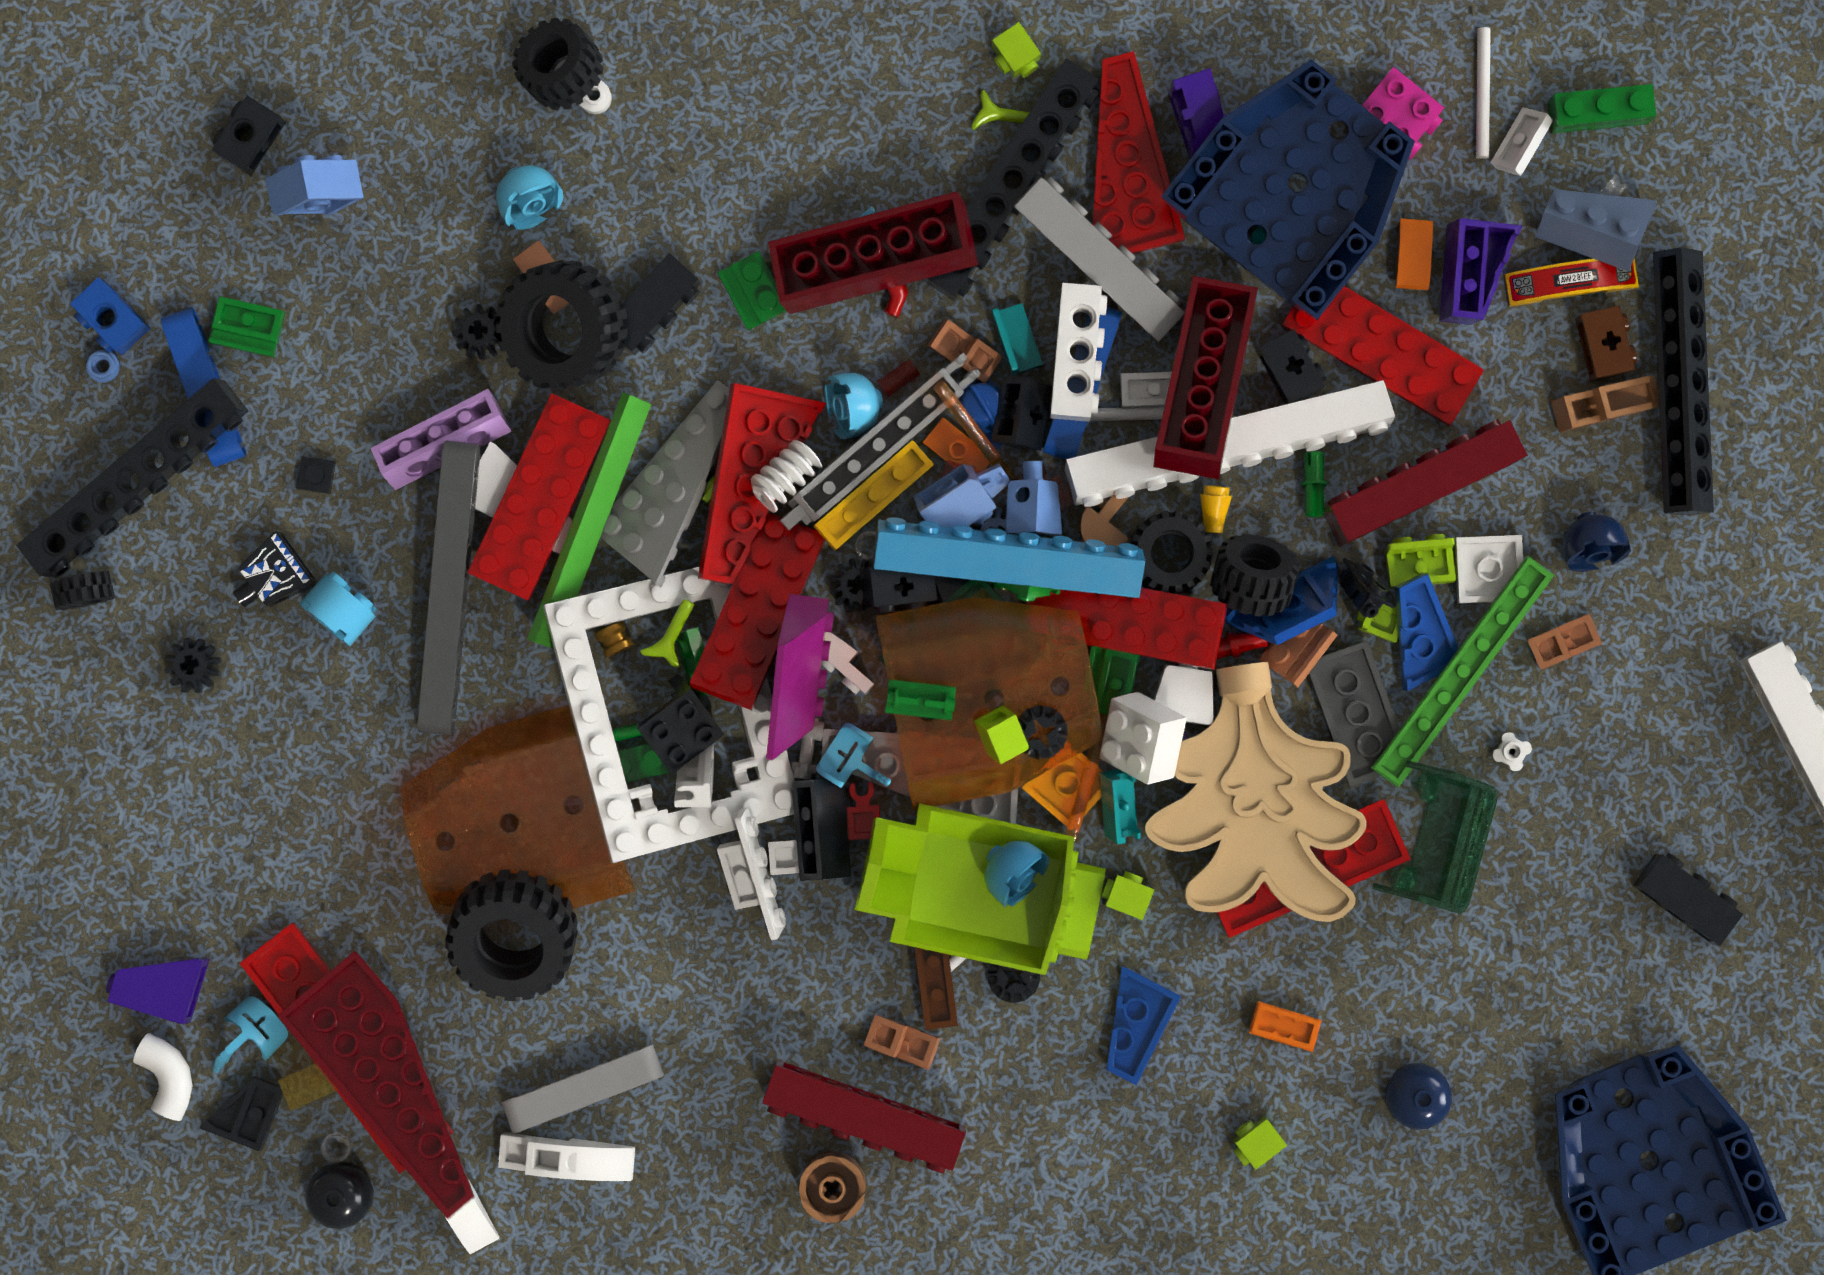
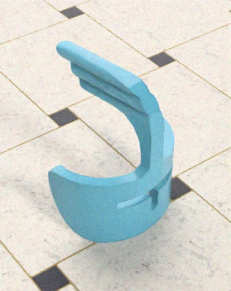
M845 723L841 727L816 766V771L821 776L840 788L843 787L851 773L856 769H859L886 787L891 784L890 778L862 762V757L872 742L873 737L850 723ZM858 742L857 747L841 772H837V769L844 760V757L838 754V750L848 754L853 744Z
M254 996L247 997L224 1018L227 1023L232 1022L241 1028L242 1033L221 1052L220 1056L216 1058L212 1069L215 1073H219L220 1069L225 1066V1063L229 1062L232 1054L247 1039L254 1041L262 1053V1058L266 1061L286 1041L288 1037L287 1028L262 1001ZM243 1014L247 1015L255 1023L258 1022L261 1018H264L265 1020L259 1025V1027L268 1036V1039H266L261 1034V1032L243 1016Z

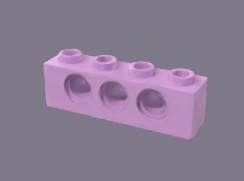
M486 389L371 448V451L382 476L394 490H397L441 468L442 450L446 440L475 443L482 447L512 432L500 404L489 389Z

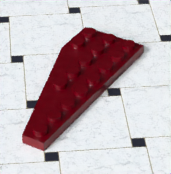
M354 951L278 1014L277 1017L449 1220L473 1200L475 1196L400 1003L360 955Z

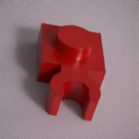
M868 782V793L865 796H859L855 790V783L850 784L849 792L856 801V807H846L848 839H870L874 818H880V805L870 806V799L874 795V785L872 782Z

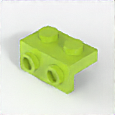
M1432 534L1425 536L1423 541L1412 542L1411 537L1393 539L1392 544H1388L1384 550L1389 589H1393L1395 586L1422 573L1429 575L1432 585L1454 583L1456 581L1452 551L1455 545L1454 538H1445L1444 534Z

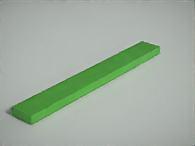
M622 392L531 627L528 640L554 649L543 606L578 596L652 404Z
M1529 556L1523 559L1371 766L1372 770L1395 787H1400L1549 584L1554 574Z

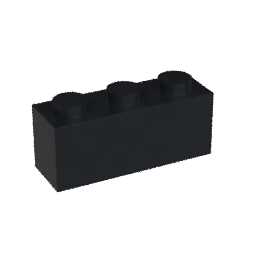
M670 253L620 306L621 309L626 308L627 318L623 319V326L628 327L627 338L622 339L621 343L634 356L638 351L642 354L645 353L656 340L653 335L661 327L667 329L678 316L675 311L683 303L689 305L700 292L697 289L700 285L699 279Z
M828 779L792 782L800 881L851 877L844 785L840 788Z
M1667 853L1666 856L1655 854L1632 886L1710 944L1721 946L1743 916V913L1736 909L1738 903L1722 892L1718 896L1710 890L1711 883L1701 875L1694 873L1691 876L1682 869L1684 863L1672 854Z

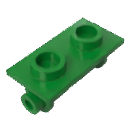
M889 679L885 713L952 721L955 709L956 687Z

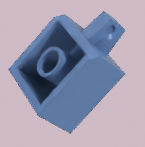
M312 155L297 157L294 159V164L277 168V173L265 179L271 211L275 215L324 213L332 215L364 198L356 160H342L340 155L328 156L322 160H315Z
M999 463L979 473H976L971 465L961 464L913 497L925 521L935 522L942 527L953 528L954 525L970 526L974 522L980 524L992 516V510L997 508L992 498L1003 490L1010 480Z

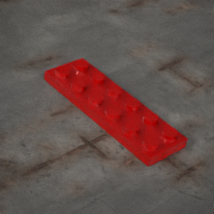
M1345 286L1318 320L1293 306L1281 325L1288 331L1294 329L1297 336L1302 334L1307 342L1374 382L1384 380L1387 390L1449 427L1484 371L1483 368Z
M550 394L467 572L468 574L527 601L530 600L602 446L611 420L555 394Z
M767 513L761 530H758L750 546L751 550L732 585L690 680L691 688L749 710L753 709L777 654L778 641L789 594H803L825 543V539L818 531L800 524H796L790 530H787L780 522L781 517Z
M1141 588L1139 598L1060 590V594L1050 592L1049 596L1037 597L1035 601H1027L1023 624L1033 635L1214 670L1228 605L1226 603Z
M1385 799L1357 809V811L1365 816L1366 830L1352 845L1339 850H1321L1310 846L1311 851L1320 863L1347 887L1411 860ZM1263 882L1259 889L1244 903L1235 908L1217 912L1227 937L1231 938L1289 913L1291 910L1278 901Z

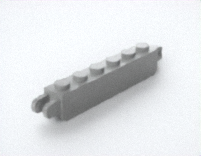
M961 353L945 368H939L882 417L870 430L853 442L816 474L813 479L809 480L804 487H801L794 496L792 495L793 498L787 502L792 509L780 519V522L786 529L790 530L800 520L808 525L811 521L815 522L956 401L964 393L963 389L981 374L977 368L971 370L959 383H956L949 375L965 363L967 356Z

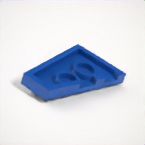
M1422 573L1395 586L1402 687L1405 691H1409L1437 677L1458 649L1432 582L1426 573Z

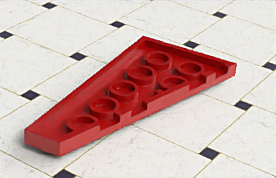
M1132 51L1103 59L1092 225L1094 226L1099 222L1112 234L1108 240L1117 249L1122 244L1132 254L1185 241L1179 215L1161 198L1170 186V181L1135 52Z
M738 383L730 384L698 579L724 584L734 583L751 550L750 546L758 530H761L766 521L765 517L769 511L753 493L751 485L752 476L760 474V470L764 466H770V461L774 457H779V453L783 449H789L788 445L793 440L804 443L808 439L813 429L811 427L818 413L822 412L826 404L825 402Z

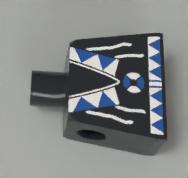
M276 530L240 565L239 570L247 582L234 590L233 594L243 607H246L258 597L266 606L273 607L315 586L318 581L284 534Z

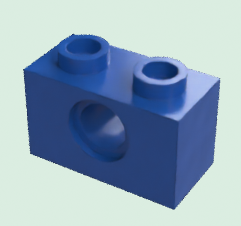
M100 277L94 280L70 303L77 311L73 315L76 320L87 330L92 327L99 334L96 338L97 342L109 353L114 350L123 355L151 329L122 297ZM114 311L115 319L113 323L109 326H103L102 318L104 314Z

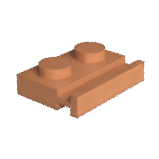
M1321 623L1279 645L1271 643L1259 658V661L1268 662L1270 670L1298 688L1337 637V634Z

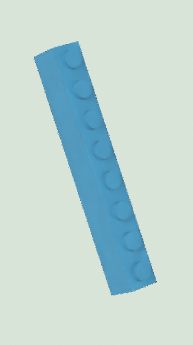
M896 517L878 520L874 549V569L1134 598L1140 597L1145 567L1143 549L1130 543H1121L1119 546L1105 545L1104 542L1094 539L1086 540V542H1077L1065 536H1054L1052 539L1041 538L1031 532H1022L1019 535L1006 534L1005 531L995 528L978 531L966 525H954L953 528L942 527L931 521H922L919 524L906 523L905 520Z

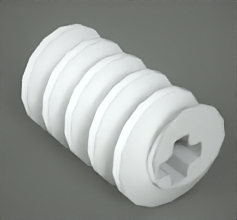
M793 440L788 445L789 449H783L779 453V457H774L770 461V466H764L760 470V474H755L751 478L753 493L771 512L775 513L778 510L774 502L775 499L782 504L787 502L784 491L793 496L797 493L793 486L794 482L800 487L806 485L803 474L811 479L816 476L812 466L823 469L816 454L810 447L800 441Z

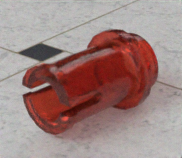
M910 359L905 362L903 360L899 361L901 365L877 380L888 398L910 381L915 383V378L920 375Z

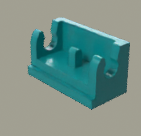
M1120 769L1099 772L1105 836L1117 845L1126 843L1125 837L1127 836L1141 839V830L1137 828L1134 782L1137 779Z

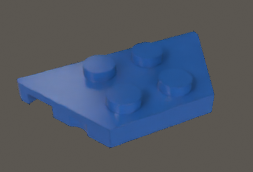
M1332 556L1300 572L1291 602L1281 613L1275 612L1272 616L1262 615L1260 617L1253 614H1242L1238 610L1227 608L1225 623L1275 645H1279L1337 615L1339 573L1336 558Z

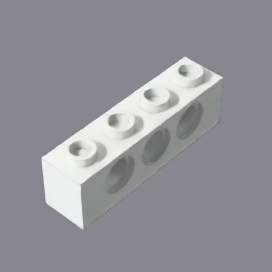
M1062 283L1050 418L1089 422L1091 413L1097 414L1099 394L1093 393L1094 380L1100 381L1102 361H1096L1097 348H1103L1105 328H1099V316H1106L1107 296L1101 295L1102 286ZM1080 312L1088 314L1091 318V324L1085 328L1076 326L1073 322L1075 314ZM1075 345H1082L1088 350L1089 355L1084 360H1075L1070 354V349ZM1077 377L1085 382L1086 389L1081 393L1071 392L1067 387V382L1071 378Z

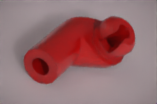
M906 284L887 289L890 297L884 313L899 318L909 293Z

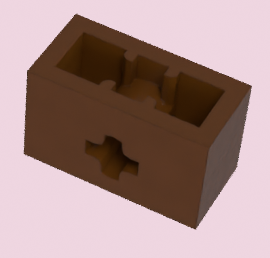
M1620 305L1584 313L1575 318L1590 382L1628 374L1635 370L1634 364H1637V354L1634 346L1629 345L1627 332L1630 330L1629 320L1626 313L1621 312ZM1605 338L1608 341L1613 340L1614 346L1611 348L1603 346L1602 341Z

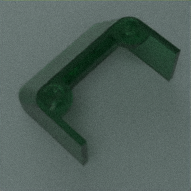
M1407 760L1405 767L1422 773L1417 780L1416 789L1420 799L1428 803L1411 866L1401 865L1394 871L1391 877V887L1374 883L1372 889L1461 914L1466 911L1471 901L1497 804V790L1492 785L1460 773Z

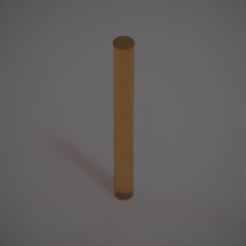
M945 381L938 382L933 389L992 466L999 463L1010 481L1018 480Z
M1101 712L1065 835L1074 837V843H1077L1100 762V751L1108 714Z

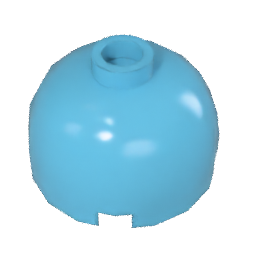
M533 165L515 167L509 170L498 184L496 190V203L500 215L509 227L512 224L518 230L533 228L547 218L540 215L552 207L558 210L564 197L563 191L555 178L545 169Z
M840 373L828 376L827 379L831 381V384H827L824 387V401L828 417L830 418L834 412L837 420L838 429L833 431L840 439H849L865 434L876 424L880 408L883 407L881 392L875 389L874 385L861 374Z

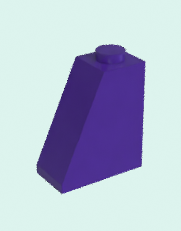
M202 957L119 969L108 980L106 993L110 994L107 1002L182 1025L190 1023L210 959Z

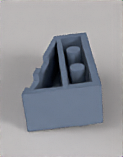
M1554 189L1535 237L1629 272L1657 200Z

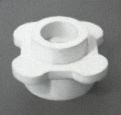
M1511 732L1505 733L1501 737L1502 742L1499 744L1498 749L1493 751V759L1496 762H1503L1509 765L1512 771H1519L1523 767L1522 761L1525 756L1532 751L1531 744L1527 741L1521 742ZM1510 749H1514V750H1515V754H1514V755H1511V754L1509 753V750H1510Z

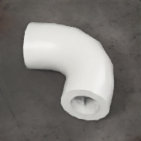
M148 1033L140 1042L133 1063L150 1070L158 1079L159 1088L151 1110L166 1118L181 1121L188 1107L193 1087L190 1067L179 1050L165 1040Z

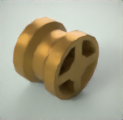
M624 621L612 624L594 634L596 640L601 642L604 647L603 654L606 659L635 645L632 638L627 637L625 633L626 625Z

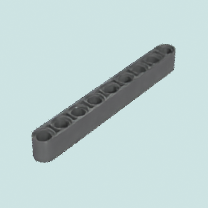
M446 440L442 450L418 713V732L453 735L455 729V721L452 722V719H456L469 583V574L467 572L471 561L480 463V445L475 443Z

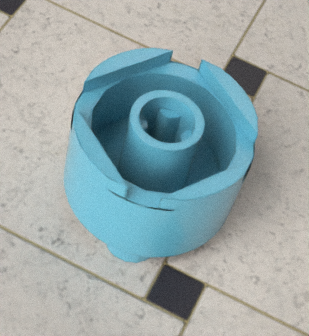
M332 571L329 576L324 574L299 605L306 612L308 610L313 614L314 619L350 647L376 617L373 613L377 609L361 593L357 592L353 596L349 592L351 588L347 585L348 583Z

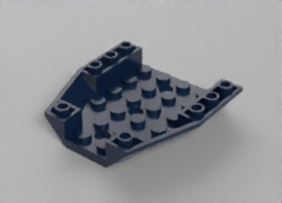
M1311 59L1223 117L1161 198L1183 221L1283 300L1318 320L1378 244L1415 141L1390 121L1384 124L1336 86L1334 83L1337 79ZM1333 122H1341L1346 126L1347 135L1344 139L1336 140L1331 137L1329 127ZM1300 174L1305 178L1306 187L1303 191L1294 192L1290 189L1288 179L1291 175ZM1260 226L1265 231L1263 243L1253 244L1249 241L1247 232L1250 227Z
M1679 1045L1639 1054L1577 1079L1555 1094L1562 1203L1592 1275H1637L1746 1230L1758 1233L1787 1221L1748 1125ZM1627 1089L1632 1096L1631 1102L1626 1107H1618L1614 1101V1096L1618 1090ZM1645 1151H1653L1657 1157L1656 1165L1651 1169H1643L1640 1165V1156ZM1671 1213H1678L1682 1218L1681 1227L1677 1231H1668L1665 1226L1666 1217Z

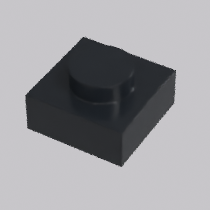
M302 456L296 488L331 494L336 462Z

